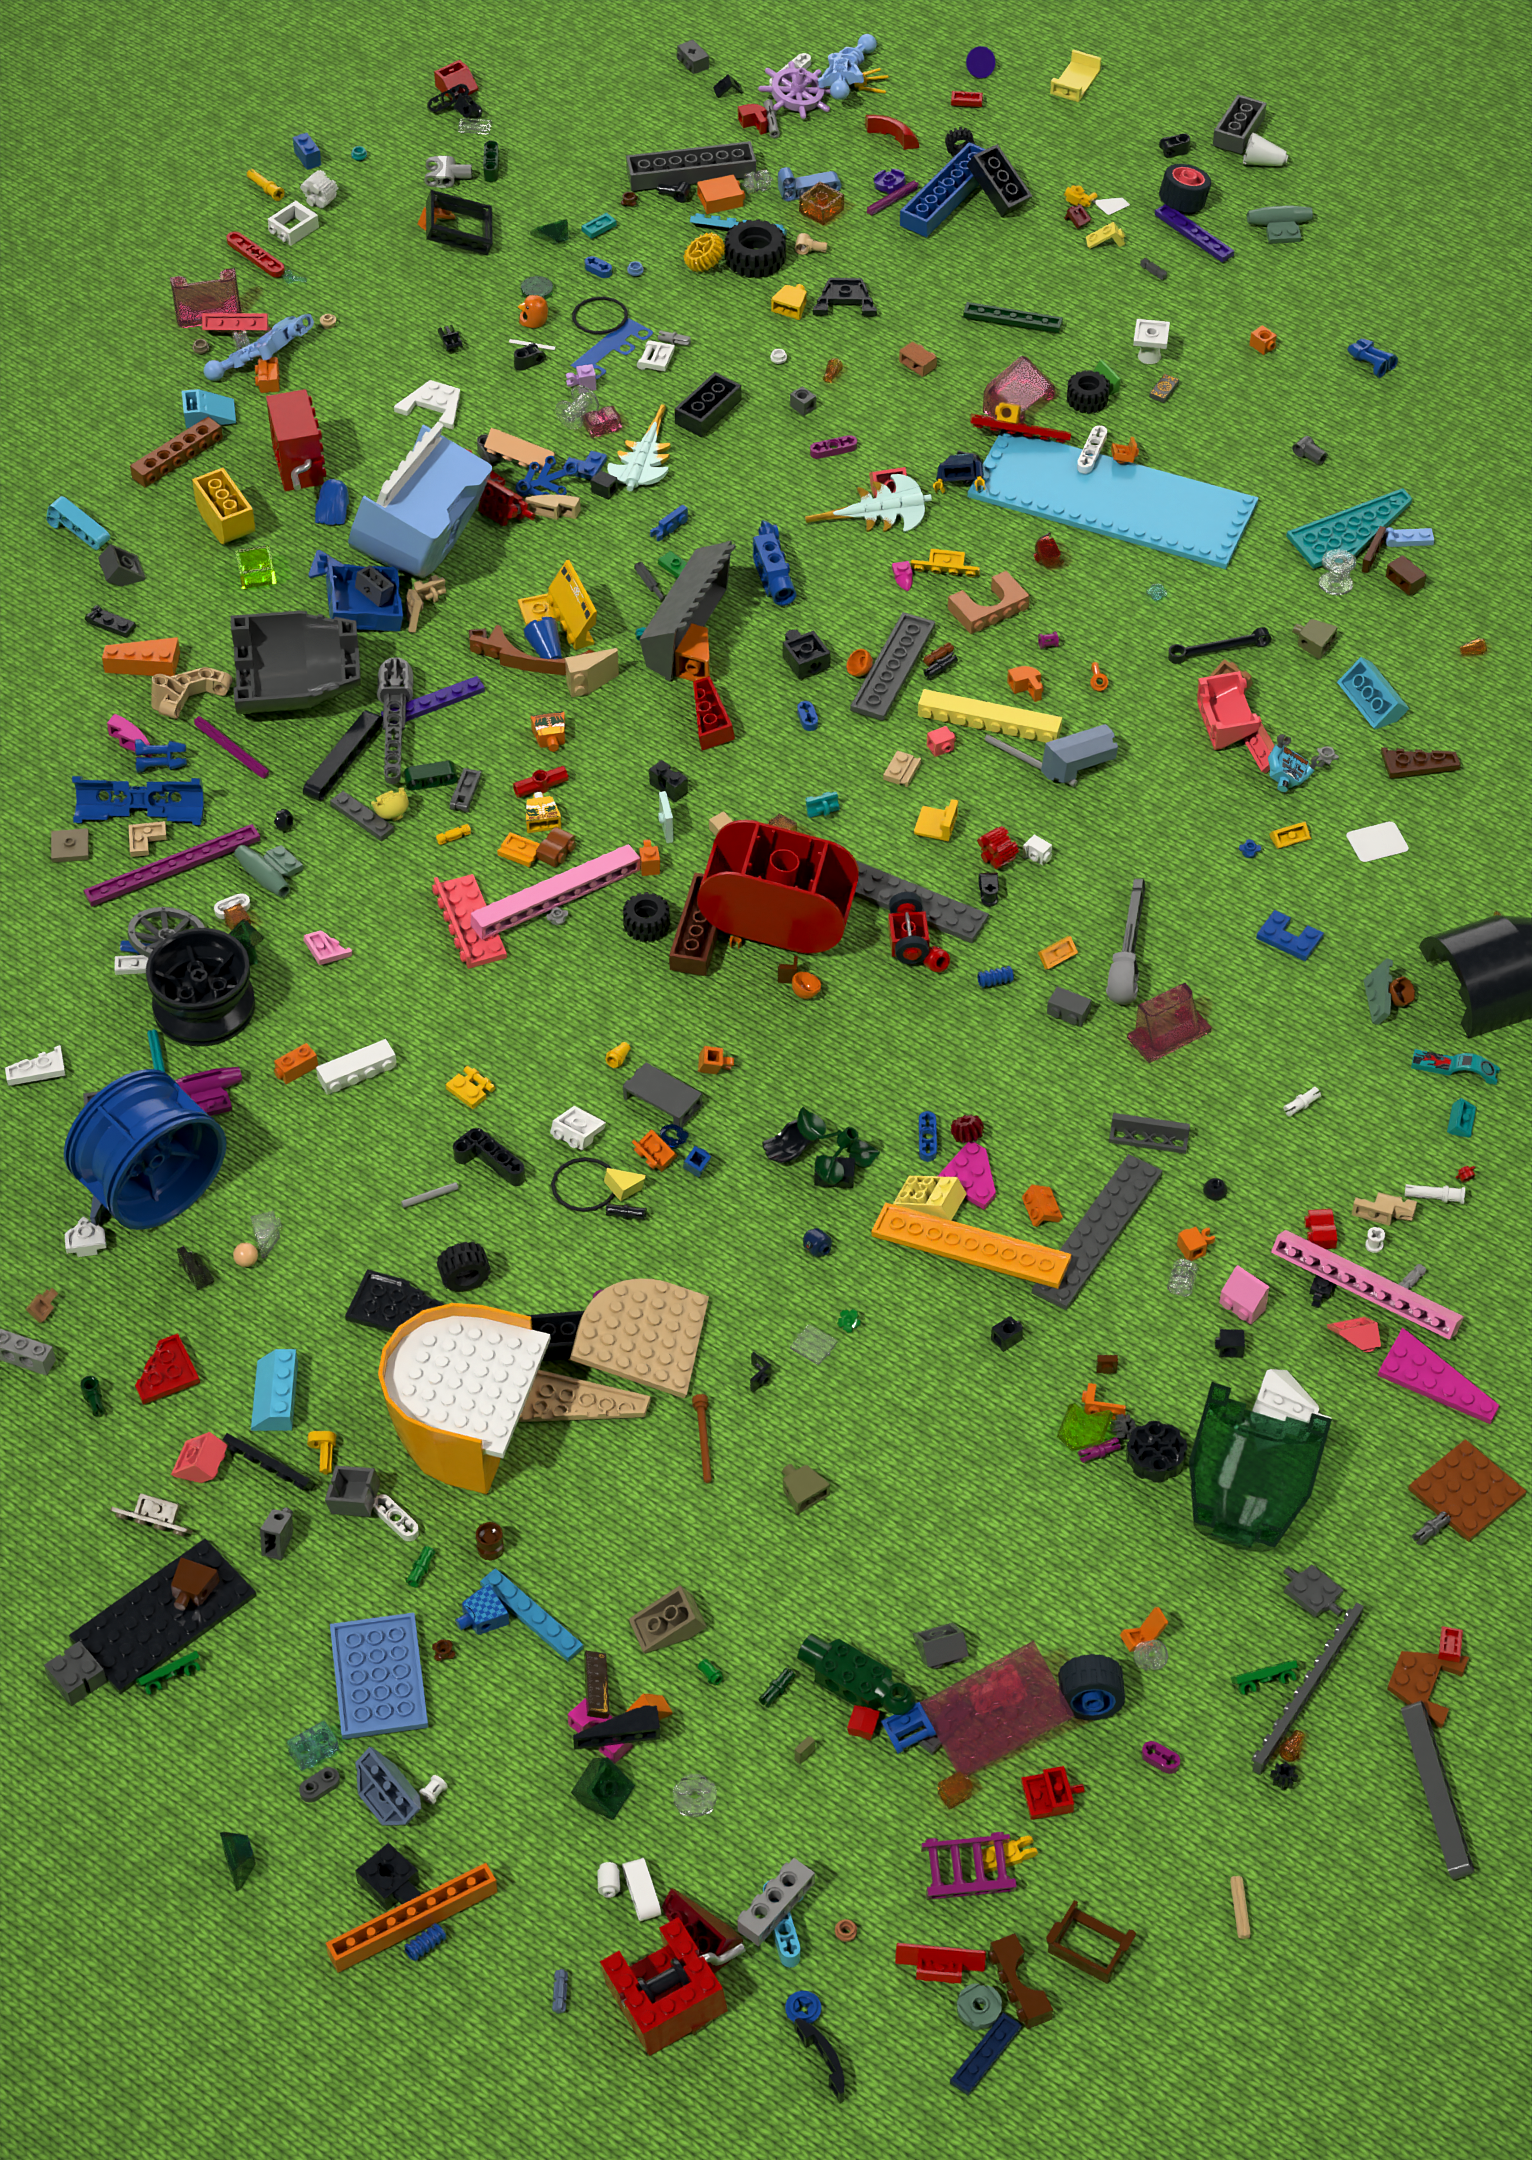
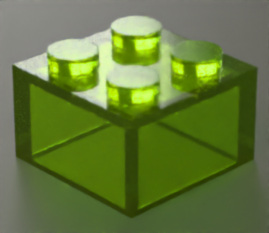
M269 545L235 550L242 589L276 584L275 569Z

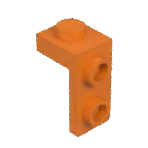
M424 207L418 221V225L425 231L426 207ZM434 207V224L437 218L455 219L456 216L451 211Z
M1088 1383L1087 1391L1083 1390L1082 1403H1085V1415L1105 1417L1116 1420L1115 1415H1125V1405L1094 1401L1096 1384Z
M1155 1607L1140 1628L1125 1629L1121 1632L1120 1636L1129 1652L1148 1650L1165 1629L1168 1621L1161 1609Z

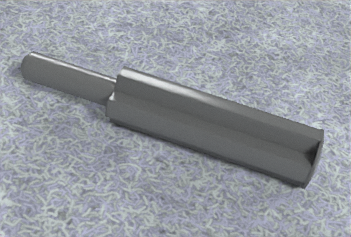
M643 562L636 563L634 569L651 592L654 591L661 601L664 600L665 597L659 590V584Z

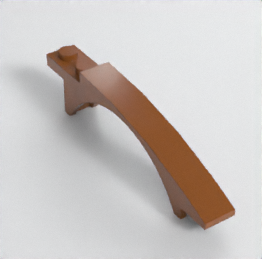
M500 625L495 626L489 639L472 635L469 639L470 652L500 659V665L530 672L566 675L565 658L544 659L521 652L507 640ZM588 650V651H586V652H584V653H582V654H579V655L588 654V653H593L594 651H593V650Z

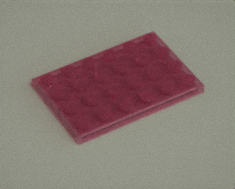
M1034 1641L920 1702L961 1780L1075 1718Z

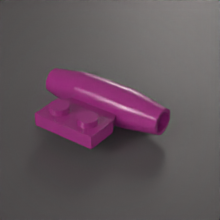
M239 1067L215 1068L186 1075L175 1081L209 1116L232 1111L228 1093L224 1089L242 1082V1075Z

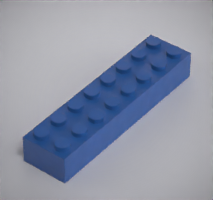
M969 142L900 210V226L928 237L979 185L967 164L973 155L986 149Z

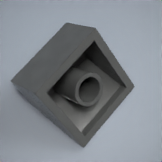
M110 544L98 557L105 580L110 584L124 586L146 579L138 556Z
M954 1623L913 1633L921 1659L927 1667L939 1668L943 1666V1663L960 1662L964 1657L969 1656L964 1632Z

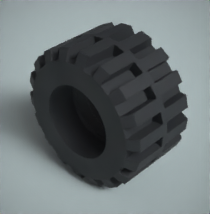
M1084 370L1076 372V375L1073 374L1068 380L1067 402L1071 408L1074 407V410L1081 413H1096L1098 410H1103V407H1106L1108 403L1109 380L1097 371Z
M648 892L631 896L630 900H627L623 906V926L629 937L633 936L634 940L640 939V942L645 940L652 942L653 939L658 940L660 936L663 937L665 932H668L670 926L669 905H667V901L663 900V897L660 895L656 896L655 893L649 894Z
M475 1242L454 1244V1246L444 1250L437 1258V1267L443 1285L450 1291L456 1290V1292L477 1288L491 1274L485 1250L480 1244H475Z

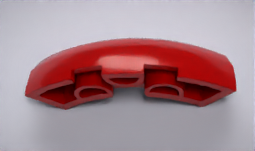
M865 115L867 133H880L884 135L889 133L895 136V139L902 145L904 150L919 148L916 135L903 122L884 115Z

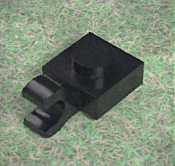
M1315 1275L1309 1293L1314 1295L1311 1306L1319 1308L1323 1298L1329 1299L1334 1283Z

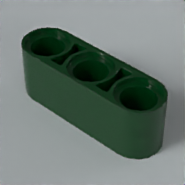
M487 141L484 144V180L490 183L498 180L499 148L496 141Z
M452 761L411 766L403 772L406 787L411 791L451 785L458 780L456 767Z

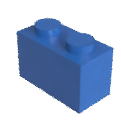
M308 133L293 137L294 153L304 167L309 170L321 166L320 150Z

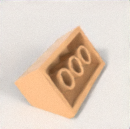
M495 428L490 429L484 445L487 448V452L494 455L497 452L503 454L502 458L509 461L516 459L519 461L518 464L524 467H528L532 462H537L540 466L539 473H541L546 463V457L555 456L553 451Z

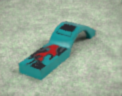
M1417 1049L1414 1050L1411 1065L1412 1069L1448 1076L1459 1070L1473 1071L1480 1074L1486 1083L1497 1085L1498 1079L1495 1078V1075L1500 1070V1067L1476 1054L1462 1053L1448 1056Z

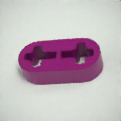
M1148 1741L1143 1745L1141 1755L1144 1761L1168 1774L1176 1773L1179 1770L1180 1757L1178 1754L1154 1741ZM1155 1750V1753L1148 1754V1751ZM1174 1761V1764L1167 1765V1762Z

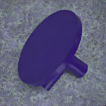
M978 46L968 53L966 67L972 76L985 78L995 68V56L989 48Z

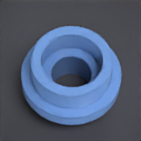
M631 262L627 272L632 276H639L643 273V266L640 262Z

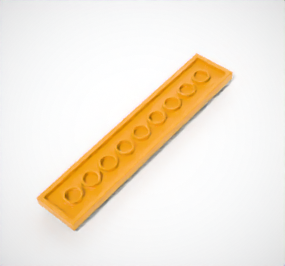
M886 1202L871 1231L872 1237L1057 1289L1071 1261V1254Z

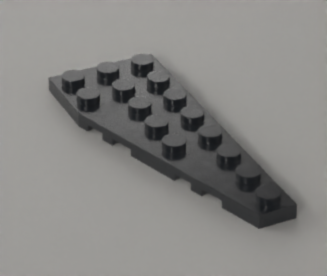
M367 1269L347 1310L345 1319L346 1321L394 1333L398 1326L419 1312L444 1304L435 1298L431 1299L421 1289L412 1287L410 1282L405 1279Z

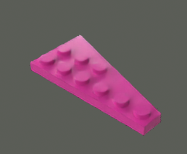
M1402 1327L1378 1371V1376L1491 1424L1499 1409V1404Z

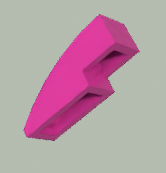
M114 714L107 722L109 735L119 739L120 746L135 752V739H141L146 745H150L145 735L125 718ZM152 754L143 755V756H146V757H148V758H151Z

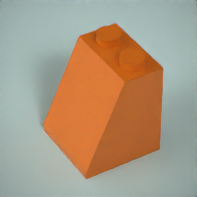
M691 623L675 651L676 677L696 681L710 676L708 628Z

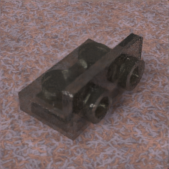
M184 1246L177 1249L179 1263L197 1290L214 1283L213 1276L198 1253L192 1254Z

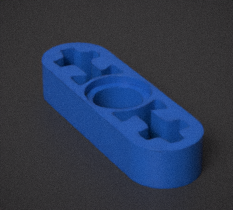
M925 1111L919 1115V1157L923 1161L930 1162L937 1155L936 1116L930 1111ZM927 1119L929 1120V1127H926L925 1120ZM931 1134L933 1137L931 1139H925L923 1138V1135ZM926 1146H930V1153H926Z

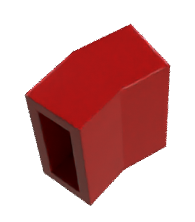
M854 1705L847 1726L849 1735L871 1740L880 1712L868 1707Z

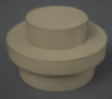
M197 339L194 341L192 348L195 353L204 354L209 350V344L204 339Z

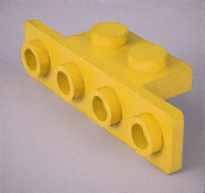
M931 549L929 562L911 560V568L918 572L929 570L936 574L948 572L950 575L980 576V567L964 566L965 552Z

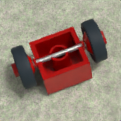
M913 892L898 893L889 902L891 914H888V933L892 957L896 956L900 962L905 964L922 962L929 954L926 911L922 912L923 904L921 897Z

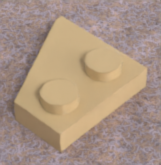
M408 589L405 604L407 621H410L408 631L416 633L419 612L423 610V601L416 590Z

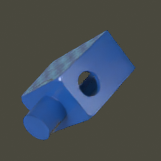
M489 1583L463 1601L462 1611L464 1615L455 1619L461 1631L471 1626L478 1635L509 1624V1614Z

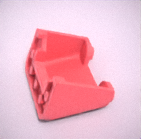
M1240 671L1198 678V708L1214 750L1223 749L1257 732L1262 725L1260 716H1257L1256 713L1252 714L1244 695L1247 683L1246 679L1242 678Z

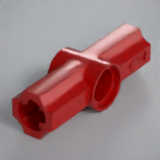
M564 766L549 771L537 770L532 774V777L513 783V789L517 798L534 792L546 793L549 787L568 781L569 777Z

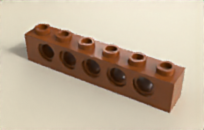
M210 417L204 418L131 464L132 478L146 488L223 439L221 426Z

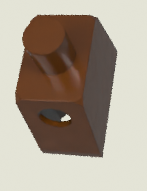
M181 1557L171 1584L172 1594L177 1598L174 1606L179 1610H185L188 1603L197 1606L201 1605L219 1583L218 1571Z

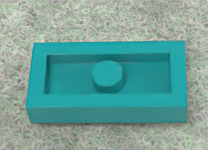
M605 213L582 225L581 229L582 232L592 239L617 226V222L608 213Z

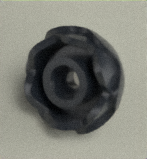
M281 809L276 812L274 824L277 826L276 829L283 832L292 827L293 815L287 809Z
M1219 1178L1209 1179L1204 1184L1203 1193L1208 1199L1218 1201L1227 1195V1185Z

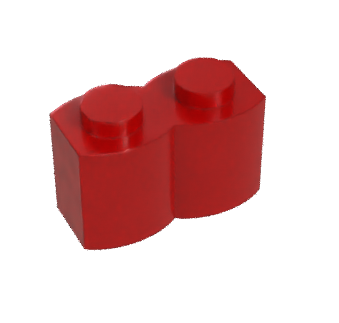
M1332 1209L1308 1210V1215L1304 1216L1305 1228L1309 1229L1307 1240L1324 1249L1336 1248L1337 1232Z

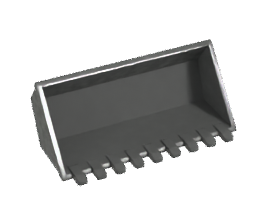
M732 541L697 548L639 639L646 667L664 676L669 682L676 673L675 651L691 623L704 627L728 588L730 556L736 547L735 544H732Z

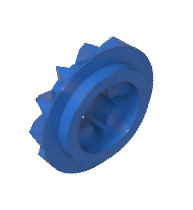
M809 1991L793 1993L785 2004L787 2018H790L794 2024L797 2018L813 2024L821 2013L819 1998ZM799 2003H800L803 2007H807V2006H808V2008H807V2013H808V2014L804 2013L803 2011L798 2012V2011H799Z

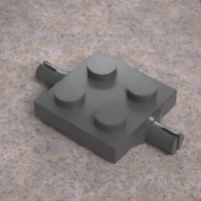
M1311 1564L1300 1573H1296L1289 1566L1284 1570L1283 1573L1292 1579V1582L1285 1587L1284 1593L1315 1618L1327 1610H1331L1337 1617L1343 1614L1344 1610L1336 1605L1335 1601L1343 1595L1344 1589Z

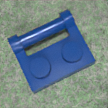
M920 1702L916 1703L908 1713L892 1715L881 1721L897 1754L903 1752L904 1748L928 1736L933 1737L937 1735ZM923 1725L925 1726V1729L898 1741L897 1738Z

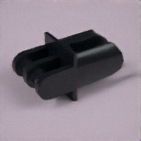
M450 325V329L448 326H444V332L441 327L438 328L443 348L447 352L449 349L463 348L459 332L455 331L453 325Z

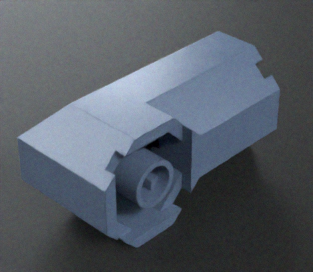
M1104 724L1045 743L1041 772L1049 780L1054 781V778H1057L1059 782L1065 783L1076 779L1078 770L1115 759L1118 745L1117 742L1113 743L1114 732Z

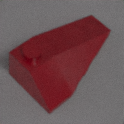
M670 1889L662 1909L669 1922L677 1917L680 1918L698 1947L700 1956L706 1953H714L716 1956H719L743 1942L744 1939L729 1925L676 1889ZM731 1960L721 1965H712L708 1962V1965L715 1974Z

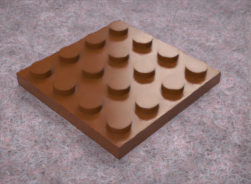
M1466 1439L1408 1487L1410 1492L1437 1515L1442 1511L1446 1512L1447 1514L1443 1519L1449 1515L1451 1521L1448 1525L1468 1542L1472 1541L1525 1497L1527 1492Z

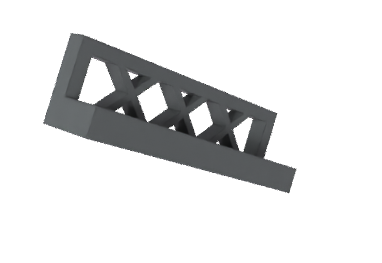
M1113 1113L1109 1143L1186 1154L1190 1124ZM1114 1132H1123L1126 1136L1122 1138L1114 1137ZM1137 1134L1142 1135L1145 1139L1141 1141L1136 1140L1134 1136ZM1158 1137L1162 1138L1164 1142L1155 1143L1152 1139ZM1175 1140L1184 1141L1183 1147L1175 1146L1172 1142Z

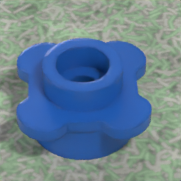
M1248 839L1245 844L1239 846V850L1242 851L1245 857L1253 858L1257 852L1261 851V846Z

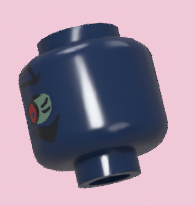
M814 1228L805 1233L803 1247L811 1255L817 1258L830 1252L832 1239L823 1230Z

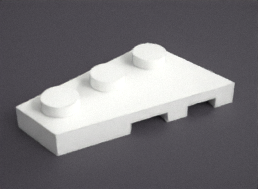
M61 1046L54 1047V1051L47 1054L42 1052L33 1060L25 1059L6 1067L8 1086L65 1076Z

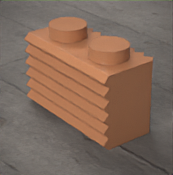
M913 341L899 351V362L907 366V368L909 367L919 376L921 375V377L937 367L936 355L928 352L922 345H918Z

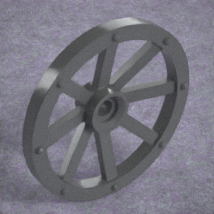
M171 907L150 908L136 914L131 919L128 925V940L137 952L149 958L153 949L161 941L172 934L182 931L188 923L194 928H205V926L197 917L184 910ZM161 916L162 929L158 930L146 919ZM167 916L179 918L182 921L172 930L168 928ZM141 923L154 935L136 932L135 929ZM138 939L148 940L155 943L145 946Z

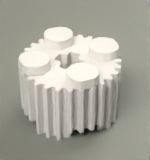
M316 171L300 186L305 197H307L306 202L310 206L315 205L324 208L336 197L337 184H335L334 180H329L330 178L325 176L326 173L324 171Z

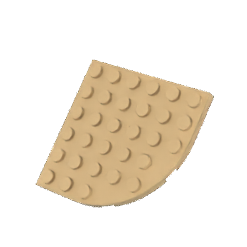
M630 1279L613 1284L595 1296L585 1309L578 1325L570 1360L685 1398L709 1296L655 1279Z

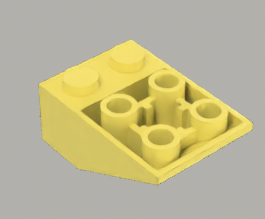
M909 1176L893 1205L952 1220L967 1193L958 1177Z

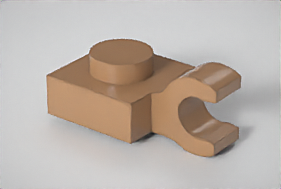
M53 1288L50 1291L47 1289L42 1295H36L25 1310L39 1323L43 1322L53 1310L54 1306L50 1303L57 1296L58 1292Z

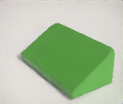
M1100 360L1093 372L1097 371L1109 380V395L1119 392L1121 378L1103 360Z

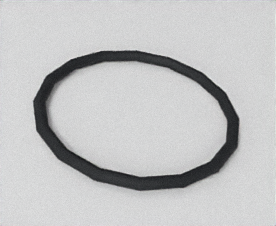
M605 296L586 299L579 303L572 312V320L575 325L582 331L592 334H607L616 331L624 325L628 318V312L623 303ZM608 300L622 307L624 319L612 329L593 331L578 324L576 312L579 307L587 302Z
M588 1157L572 1159L562 1164L554 1173L551 1182L552 1193L561 1205L570 1210L581 1212L597 1210L607 1205L615 1196L612 1192L604 1202L593 1207L581 1208L571 1206L562 1201L556 1193L555 1182L558 1174L565 1167L573 1163L589 1161L612 1169L610 1165L603 1161Z

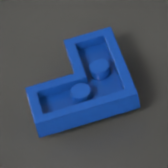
M591 450L585 461L569 457L566 463L575 462L579 471L576 477L591 480L602 469L607 460V455ZM571 468L569 470L570 473H573L575 471L574 468Z

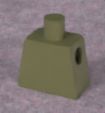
M1311 619L1305 627L1296 623L1292 633L1299 636L1298 646L1321 659L1336 640L1338 627Z
M788 1464L783 1468L782 1473L786 1476L783 1478V1491L797 1515L830 1496V1484L808 1465H804L797 1470L792 1464Z

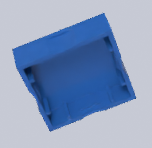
M328 563L326 586L329 616L331 619L338 617L356 621L357 629L400 631L403 611L398 590L399 576L397 569L372 566L394 584L392 599L378 607L355 588L357 572L365 567Z

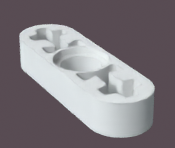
M381 1494L374 1498V1512L403 1540L413 1541L418 1537V1524L389 1496ZM398 1514L401 1516V1519L399 1521H392L390 1517ZM405 1527H406L408 1530H412V1529H413V1532H410V1531H407V1532H406Z

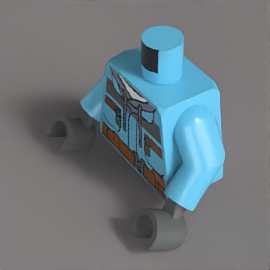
M1284 734L1278 735V745L1274 746L1268 756L1270 777L1278 782L1277 789L1281 792H1286L1288 788L1293 786H1299L1312 775L1315 767H1322L1325 763L1324 760H1320L1317 764L1316 761L1320 756H1313L1309 766V761L1286 747L1291 743V737H1285L1286 735Z

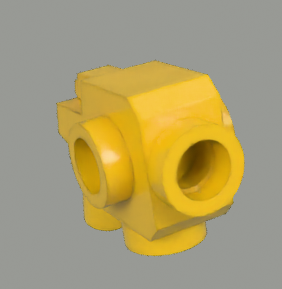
M1072 185L1071 188L1067 187L1064 193L1066 201L1076 206L1081 204L1084 207H1088L1097 198L1095 192L1088 196L1084 193L1085 190L1081 186Z

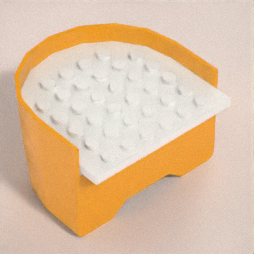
M450 1303L419 1312L398 1326L383 1347L378 1377L389 1415L403 1446L424 1474L447 1485L488 1494L497 1472L500 1458H504L551 1339L550 1334L532 1330L530 1316L484 1305Z

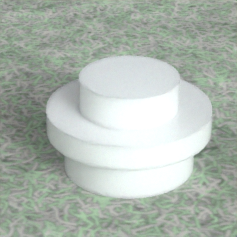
M775 349L770 358L772 362L781 364L787 360V354L783 349Z

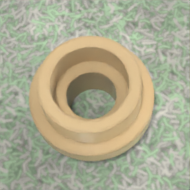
M325 314L321 316L320 324L324 328L331 329L335 326L336 317L334 315Z

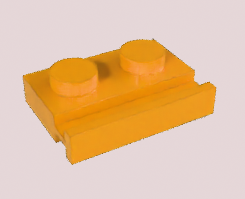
M510 832L501 844V848L497 850V854L530 867L531 863L537 858L536 850L540 843Z

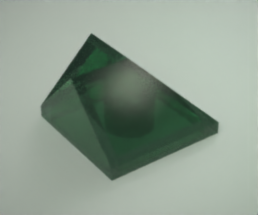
M564 219L536 227L530 231V234L552 244L569 240L568 221Z
M242 919L229 934L243 945L251 966L258 964L255 948L263 941L264 937L247 920Z
M221 1832L220 1837L235 1889L239 1891L256 1865L254 1853L248 1835Z

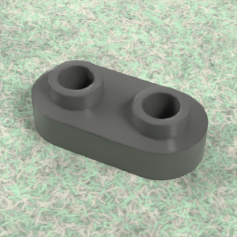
M327 1767L303 1781L299 1787L301 1799L312 1803L336 1789L340 1783L338 1771ZM328 1775H331V1776H332V1777L329 1778V1779H326V1778H325V1777L328 1776Z

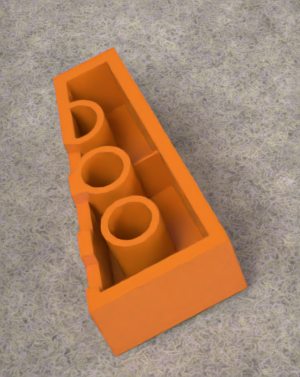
M178 637L105 645L102 656L104 672L154 676L156 674L170 677L175 676L180 656Z

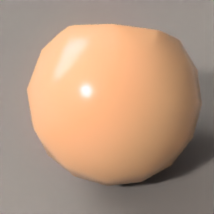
M240 1243L233 1252L234 1261L241 1267L254 1265L258 1258L256 1247L250 1243Z

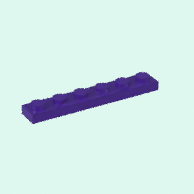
M1165 204L1155 210V216L1222 263L1234 256L1233 249L1177 210Z
M478 676L406 702L405 722L485 692V687ZM393 707L390 710L397 711L399 708ZM392 720V721H390L389 723H391V724H397L398 721H397V720Z

